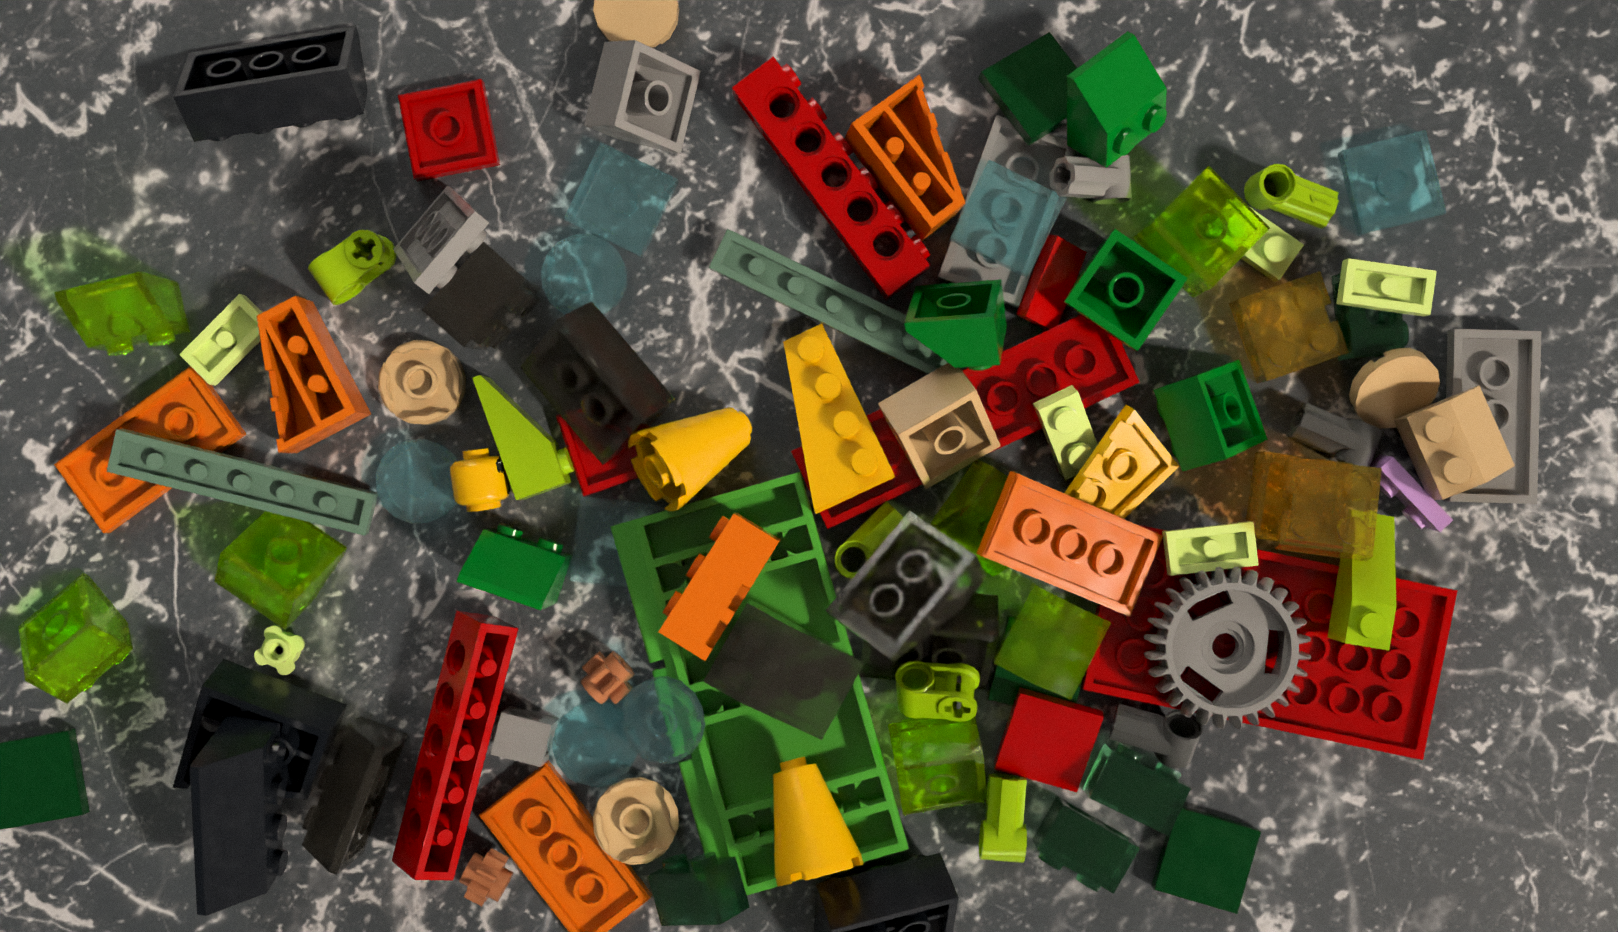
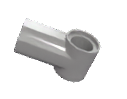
M1071 156L1058 158L1053 169L1049 172L1050 187L1054 188L1058 196L1093 198V203L1098 205L1129 202L1132 200L1130 156H1121L1107 168L1090 158Z

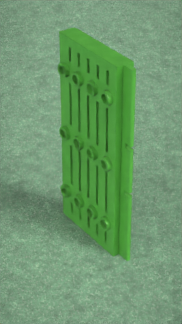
M801 472L686 504L676 511L665 510L610 526L649 663L664 659L666 666L654 669L652 674L675 754L681 755L688 751L691 753L692 758L680 761L678 764L717 900L741 894V897L778 887L774 870L773 774L781 772L780 763L805 757L807 765L817 764L861 853L863 862L909 849ZM737 512L781 540L706 661L658 632L668 617L662 612L675 591L683 594L691 579L686 576V573L698 554L701 553L706 557L715 541L711 540L709 536L721 517L725 516L730 520L732 515Z

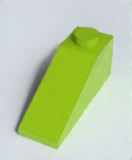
M483 375L473 377V382L515 499L525 500L572 483L569 473L574 472V467L566 447L560 449L558 442L490 377Z
M1348 510L1343 540L1351 544L1343 542L1327 638L1346 644L1389 651L1396 612L1394 517Z

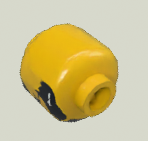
M489 448L462 451L463 460L456 461L450 466V477L455 502L466 506L467 512L501 507V500L506 499L510 494L509 479L501 457L490 456Z

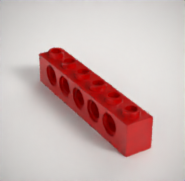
M773 56L732 87L734 99L887 301L928 270L930 264L926 259L930 256V253L916 235L910 238L900 226L904 222V218L891 201L884 204L874 190L879 186L868 169L863 166L858 170L849 158L853 151L845 138L839 132L832 135L823 122L827 119V116L814 98L807 101L798 90L801 81L787 63L781 67ZM788 101L795 109L786 118L776 117L771 112V108L776 102ZM811 134L816 136L821 143L818 149L810 153L801 151L796 143L803 135ZM837 168L845 174L846 181L839 187H830L822 180V175L825 171ZM856 202H862L870 207L872 215L864 222H857L848 215V208ZM882 236L891 237L895 240L898 250L892 256H881L874 249V241Z
M456 610L392 857V862L414 880H454L519 629L495 616Z

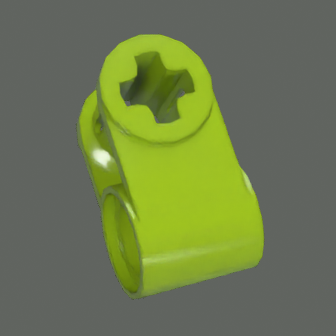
M358 230L333 249L324 252L314 259L308 266V270L331 303L339 305L358 295L366 285L389 270L394 265L397 255L393 250L395 248L394 243L387 237L377 235L369 230ZM370 244L376 245L371 249L374 256L372 259L367 258L371 254L368 248Z
M909 661L897 669L895 674L897 704L900 712L906 717L965 722L976 716L978 705L974 699V691L979 686L980 675L974 667L963 663L940 664ZM958 676H961V684L957 683ZM957 701L961 702L960 709H957Z

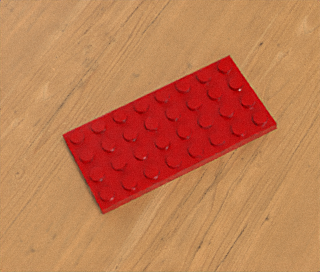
M1139 525L1162 536V531H1166ZM1163 538L1131 616L1097 603L1091 632L1092 640L1080 688L1091 692L1180 710L1183 702L1176 707H1172L1166 702L1172 690L1165 693L1157 691L1155 685L1163 679V676L1152 677L1149 675L1148 669L1158 665V662L1147 659L1144 656V652L1156 649V644L1145 640L1144 635L1157 634L1158 630L1147 619L1149 617L1161 619L1164 614L1158 610L1155 603L1160 602L1169 605L1172 602L1165 592L1168 588L1179 593L1184 591L1179 582V579L1182 577L1189 579L1193 584L1197 583L1195 573L1167 575ZM1257 549L1259 565L1241 567V579L1246 570H1254L1258 573L1257 583L1263 577H1269L1274 580L1271 592L1276 588H1284L1288 591L1282 604L1292 601L1299 605V608L1290 616L1304 618L1307 621V624L1296 630L1297 633L1311 638L1310 642L1299 644V650L1310 654L1312 658L1309 660H1298L1297 667L1306 671L1308 675L1306 677L1293 676L1292 682L1300 689V692L1296 693L1287 689L1283 692L1289 706L1285 707L1274 701L1270 705L1273 708L1275 717L1271 718L1259 710L1257 711L1259 725L1255 726L1423 760L1458 590L1396 578V612L1389 651L1346 644L1327 638L1339 566ZM1224 569V574L1226 577L1228 569ZM1207 571L1206 574L1211 579V571ZM1222 591L1195 603L1188 610L1191 619H1194L1228 604L1230 601L1226 592ZM1269 630L1265 673L1272 672L1277 659V630ZM1223 633L1214 639L1212 644L1214 654L1219 658H1225L1233 653L1235 641L1230 634ZM1188 666L1180 675L1183 682L1209 701H1213L1221 691ZM1245 716L1242 717V723L1253 725Z

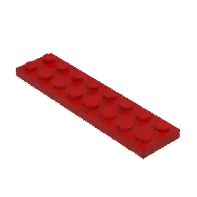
M1079 315L1003 351L1000 365H994L985 370H971L969 368L962 370L977 390L1001 445L997 449L1042 429L1033 403L1070 385H1073L1078 391L1083 406L1086 408L1140 383L1121 341L1083 315ZM881 409L867 415V418L894 472L895 478L820 512L827 529L922 485L891 431ZM801 446L792 450L791 453L810 491L804 453Z

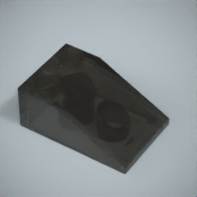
M909 511L825 611L890 661L894 662L960 611L987 576L975 554Z
M749 599L704 682L742 704L822 740L864 662L754 600Z

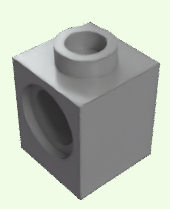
M509 706L501 712L500 716L496 715L490 741H493L490 755L542 767L549 760L559 718Z

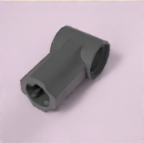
M1302 403L1289 425L1288 437L1329 454V459L1335 463L1358 472L1367 473L1384 432L1368 423L1352 418L1343 419L1309 403Z
M1118 703L1109 739L1153 751L1157 759L1168 767L1184 768L1192 760L1203 732L1202 724L1196 721V716L1192 715L1190 718H1187L1180 713V710L1171 711L1166 716Z

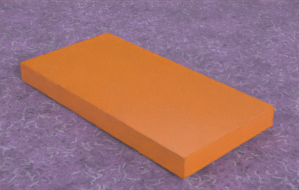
M189 366L54 465L103 533H111L172 489L171 487L106 472L116 429L124 428L222 453L244 437L246 432L213 386L209 385Z
M1010 471L976 554L1131 616L1163 536Z
M549 760L479 814L480 818L568 932H608L652 896L650 890L630 865L614 860L601 849L594 835L592 815Z

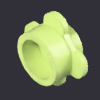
M277 625L266 628L262 647L254 653L255 661L259 665L268 664L276 668L281 675L292 673L295 669L294 662L298 660L301 651L305 647L303 638L290 632H282L281 627ZM278 646L283 648L282 654L276 652Z

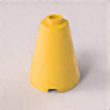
M727 407L641 429L633 433L628 441L629 448L636 445L638 454L631 461L642 485L656 502L663 498L669 503L664 509L676 511L693 498L750 444L752 426L748 417L743 412H737L734 408Z
M805 757L781 762V772L773 774L774 870L777 886L789 885L793 881L800 879L806 881L854 868L853 866L863 865L861 853L817 764L807 765Z

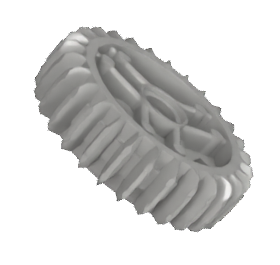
M1216 567L1215 571H1211V579L1203 570L1198 571V573H1195L1196 584H1193L1187 578H1180L1179 582L1184 591L1179 593L1170 588L1166 589L1165 592L1172 602L1169 605L1160 602L1155 603L1158 610L1164 613L1162 618L1149 617L1147 619L1151 625L1158 628L1157 634L1144 635L1145 640L1156 644V649L1144 652V656L1147 659L1158 662V665L1148 669V673L1152 677L1163 676V679L1155 685L1157 691L1165 693L1172 690L1166 699L1169 705L1176 707L1183 702L1180 709L1182 715L1190 718L1197 710L1195 719L1198 723L1206 725L1212 716V723L1219 729H1224L1227 717L1230 724L1236 729L1242 728L1243 716L1253 725H1259L1257 714L1259 710L1271 718L1275 717L1270 704L1275 701L1285 707L1289 706L1283 692L1286 689L1296 693L1300 692V689L1292 682L1293 676L1306 677L1308 675L1306 671L1297 667L1298 660H1309L1312 658L1310 654L1299 650V644L1310 642L1311 638L1297 633L1296 630L1307 624V621L1304 618L1290 616L1299 608V605L1292 601L1282 604L1288 591L1284 588H1276L1271 592L1274 580L1269 577H1263L1257 583L1258 573L1250 569L1246 570L1242 579L1239 567L1228 569L1226 577L1223 568ZM1222 591L1226 592L1230 603L1191 619L1188 610L1195 603ZM1269 630H1277V659L1272 672L1265 673ZM1228 633L1235 641V649L1230 656L1219 658L1213 652V641L1218 635ZM1187 666L1221 690L1213 701H1209L1182 681L1180 675Z

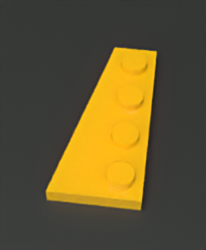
M821 323L783 341L815 513H820L895 478L894 472L823 324Z
M1126 404L1064 494L1125 519L1180 466L1136 410Z

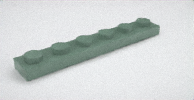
M727 229L710 263V270L926 375L948 363L905 331L904 322L907 315Z
M124 428L116 429L106 471L363 536L369 534L378 492Z

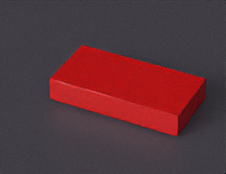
M1048 234L1016 315L1045 330L1058 326L1066 306L1064 301L1075 284L1087 252L1057 235Z

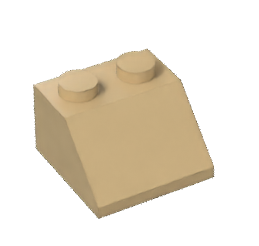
M949 363L878 403L891 431L925 489L1001 446L977 390L961 368H955Z
M1475 386L1394 419L1422 486L1434 500H1444L1482 485L1515 466L1480 386Z

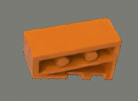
M919 74L853 121L847 131L845 140L863 166L872 174L885 195L899 210L917 237L923 241L954 218L966 203L948 152H945L936 129L938 124L934 113L930 112L923 92L924 84Z
M295 295L257 315L265 371H269L273 398H270L271 410L275 412L279 439H276L278 453H298L371 415L313 301Z
M737 512L732 515L730 520L725 516L721 517L709 536L711 540L715 541L706 557L701 553L698 554L686 573V576L691 579L683 594L675 591L662 612L668 617L658 632L706 661L781 540Z

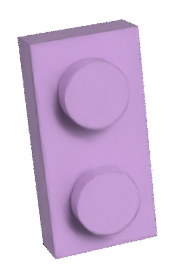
M1379 455L1371 462L1369 469L1376 475L1372 479L1373 483L1387 497L1392 498L1395 495L1405 505L1406 508L1402 510V513L1415 527L1420 530L1425 527L1441 532L1453 521L1394 457Z

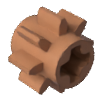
M599 651L582 666L587 675L581 680V684L589 695L600 704H603L609 698L614 704H617L633 689L628 681L635 675L634 671L615 651H612L607 657Z
M492 848L486 853L485 857L475 852L459 880L460 883L468 886L464 898L481 907L488 898L498 902L514 873L505 868L509 857Z

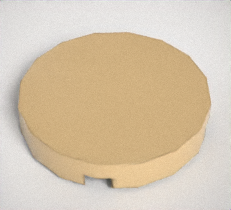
M594 0L593 12L598 28L609 42L636 40L654 48L666 42L678 24L679 4L678 0Z
M413 340L397 346L391 352L386 362H383L379 371L378 390L384 405L401 420L410 424L432 425L447 419L458 409L465 394L466 376L460 360L450 349L433 341Z
M1411 348L1391 349L1382 353L1385 357L1380 358L1375 363L1371 359L1362 366L1353 379L1349 393L1350 402L1354 406V411L1365 423L1379 429L1396 428L1394 419L1430 405L1436 398L1440 385L1438 369L1423 352Z
M644 777L624 778L610 785L598 799L593 813L594 835L601 849L614 860L628 865L647 864L662 856L673 842L679 827L678 808L671 794L658 782Z

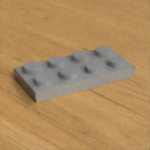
M996 115L967 193L966 204L962 207L940 268L938 280L946 283L1001 279L1004 303L1016 308L1019 307L1059 197L1054 188L1050 187L1049 172L1053 169L1056 159L1065 156L1073 157L1075 152L1074 149L1067 146L1066 139L1047 134L1028 146L1007 118Z
M447 185L393 250L413 282L430 294L436 286L441 289L453 278L457 271V267L454 264L465 251L470 254L481 245L486 238L487 232L484 229L489 222L459 193Z
M1447 330L1446 398L1475 386H1480L1515 466L1482 485L1444 499V502L1537 504L1541 331Z

